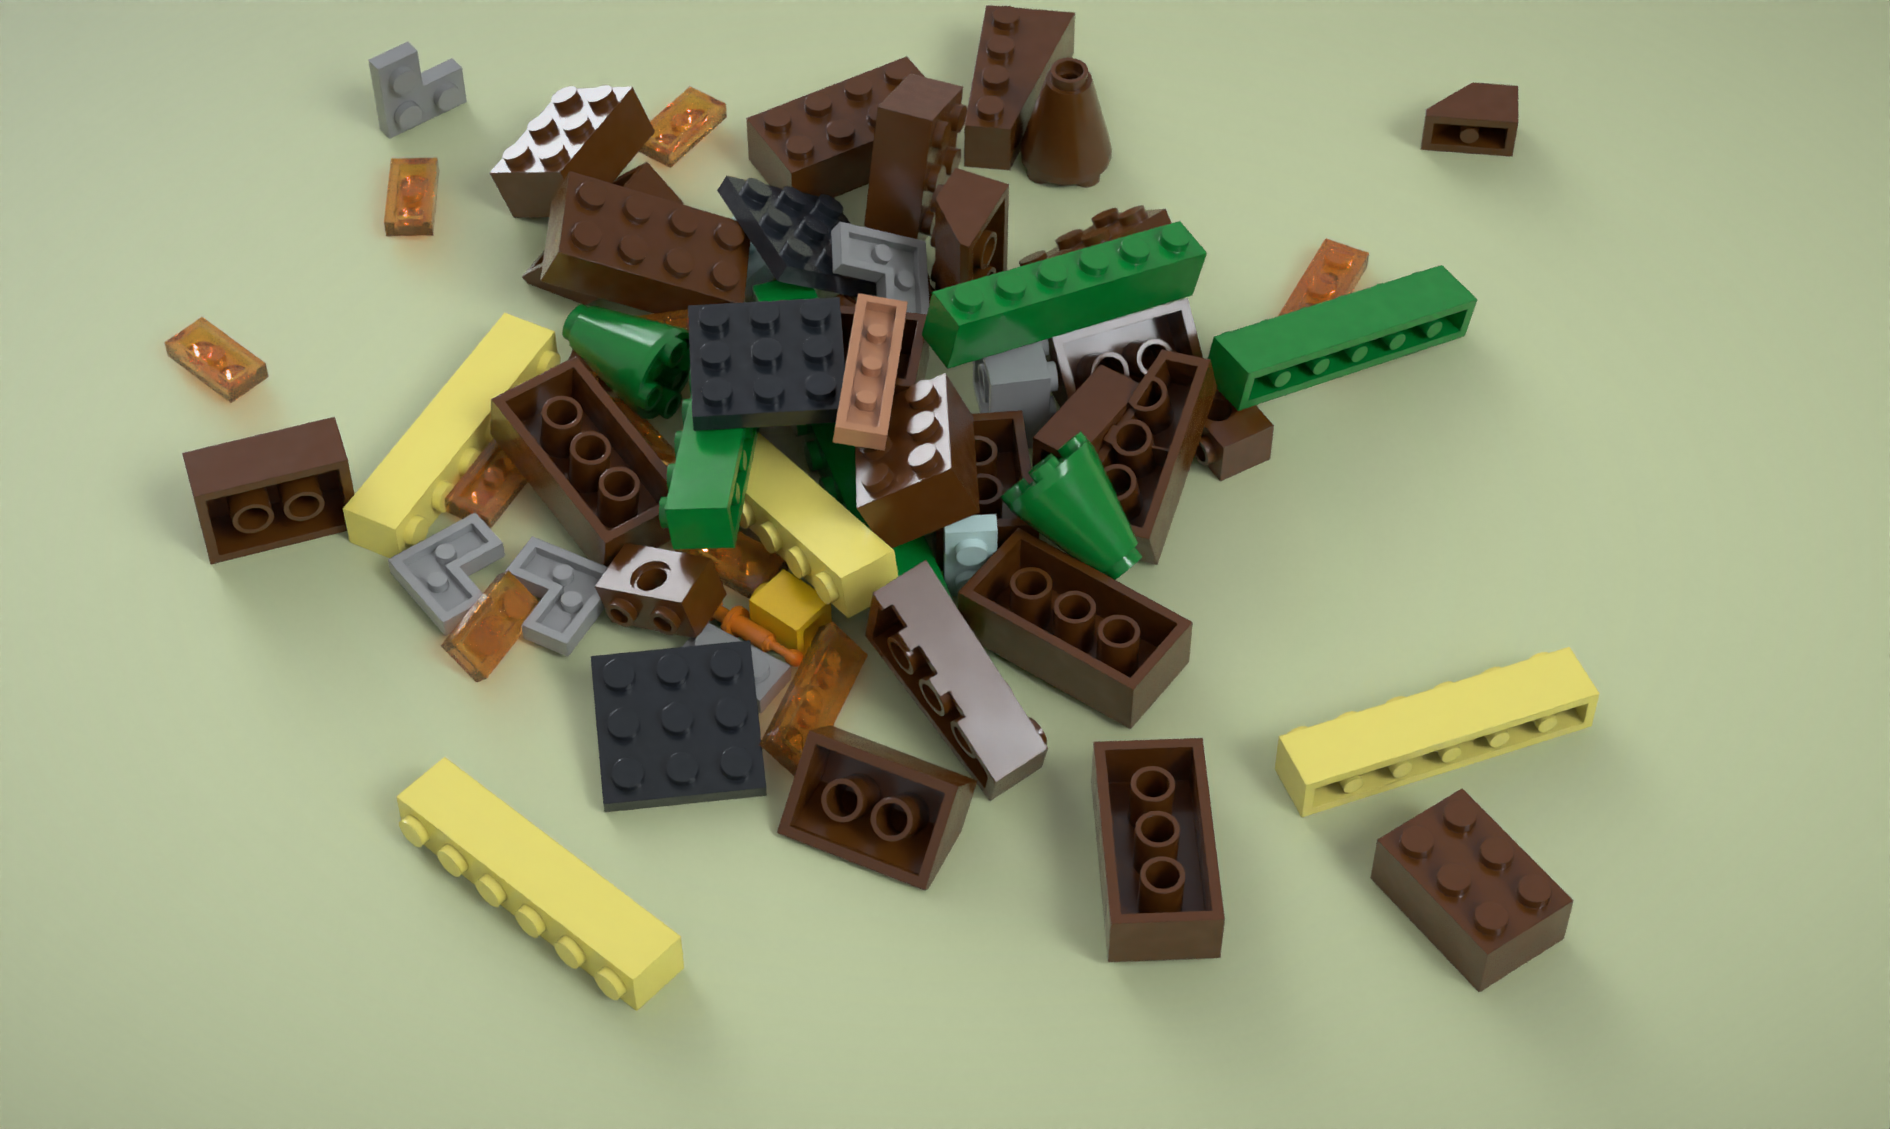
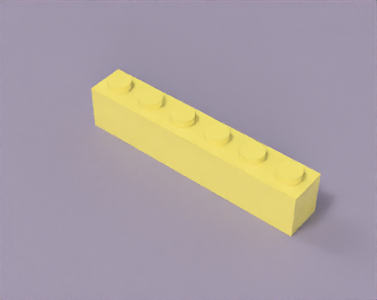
M507 313L500 317L344 506L343 512L350 543L391 558L425 540L430 526L441 513H445L450 509L458 491L468 479H472L477 475L483 460L494 446H498V443L490 434L491 399L560 364L561 359L557 352L555 331Z
M758 432L740 526L744 529L749 527L760 538L768 552H776L787 562L791 572L797 578L803 577L815 588L818 596L825 604L832 603L847 618L869 608L873 592L898 577L894 550Z
M1570 647L1550 653L1541 652L1533 655L1528 660L1505 667H1492L1479 675L1456 682H1443L1433 689L1411 696L1394 697L1385 704L1359 712L1349 711L1341 714L1336 719L1317 725L1297 727L1287 734L1279 736L1275 770L1300 816L1305 817L1591 727L1600 693Z
M443 757L396 796L401 817L399 827L404 836L416 847L424 845L437 855L442 866L455 877L463 875L476 886L479 894L487 903L493 907L501 905L515 916L520 927L528 935L534 938L541 936L554 946L558 956L569 967L573 969L581 967L595 979L601 991L612 1000L620 998L634 1010L638 1011L684 969L680 935L446 757Z

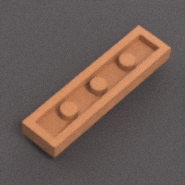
M858 293L833 436L834 443L885 451L907 301Z

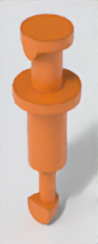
M722 601L709 620L715 619L722 623L721 630L736 638L740 637L745 641L750 640L751 645L763 652L773 650L784 657L786 663L793 667H798L803 662V654L799 650H789L779 644L776 640V635L752 621L749 611L743 606L738 605L729 610L723 606Z

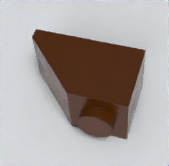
M1472 82L1429 107L1425 112L1421 150L1512 157L1519 123L1518 86Z

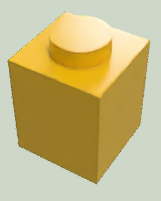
M782 569L768 583L760 584L749 599L750 619L774 633L779 644L789 650H799L803 654V659L832 633L831 603L825 604L813 587L785 569Z

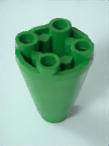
M581 304L570 312L563 325V338L569 341V346L637 416L642 419H654L660 415L665 419H669L677 412L682 402L681 392L689 380L690 373L688 330L598 306L587 307Z
M1080 431L1057 450L1062 458L1057 460L1052 453L1028 471L1029 476L1033 479L1030 484L1025 478H1022L1002 494L1000 498L1013 514L1067 554L1116 580L1143 556L1135 548L1138 541L1095 447Z

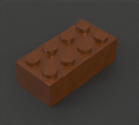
M906 56L748 117L746 121L749 160L769 185L779 188L790 186L802 193L815 196L826 194L835 198L869 184L877 107L910 73L925 76Z
M569 171L551 201L540 281L689 323L688 306L744 303L751 241L737 220Z
M577 356L491 399V436L589 560L609 567L625 543L658 548L671 540L669 528H662L659 520L660 498L668 496L666 465Z
M1020 528L1002 544L958 591V610L983 647L1129 729L1138 722L1189 663L1192 621Z
M1203 738L1093 742L1091 787L1108 962L1220 958L1225 916Z

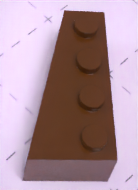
M986 5L964 125V167L998 170L1011 169L1020 152L1021 140L1048 71L1051 70V66L1055 61L1062 58H1072L1074 54L1075 12Z

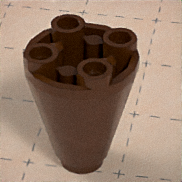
M1062 58L1052 64L1051 70L1048 71L1021 140L1022 163L1027 168V177L1034 183L1044 184L1049 182L1058 185L1076 184L1084 188L1092 187L1099 183L1100 174L1107 169L1112 158L1111 141L1092 75L1089 73L1087 65L1079 59Z

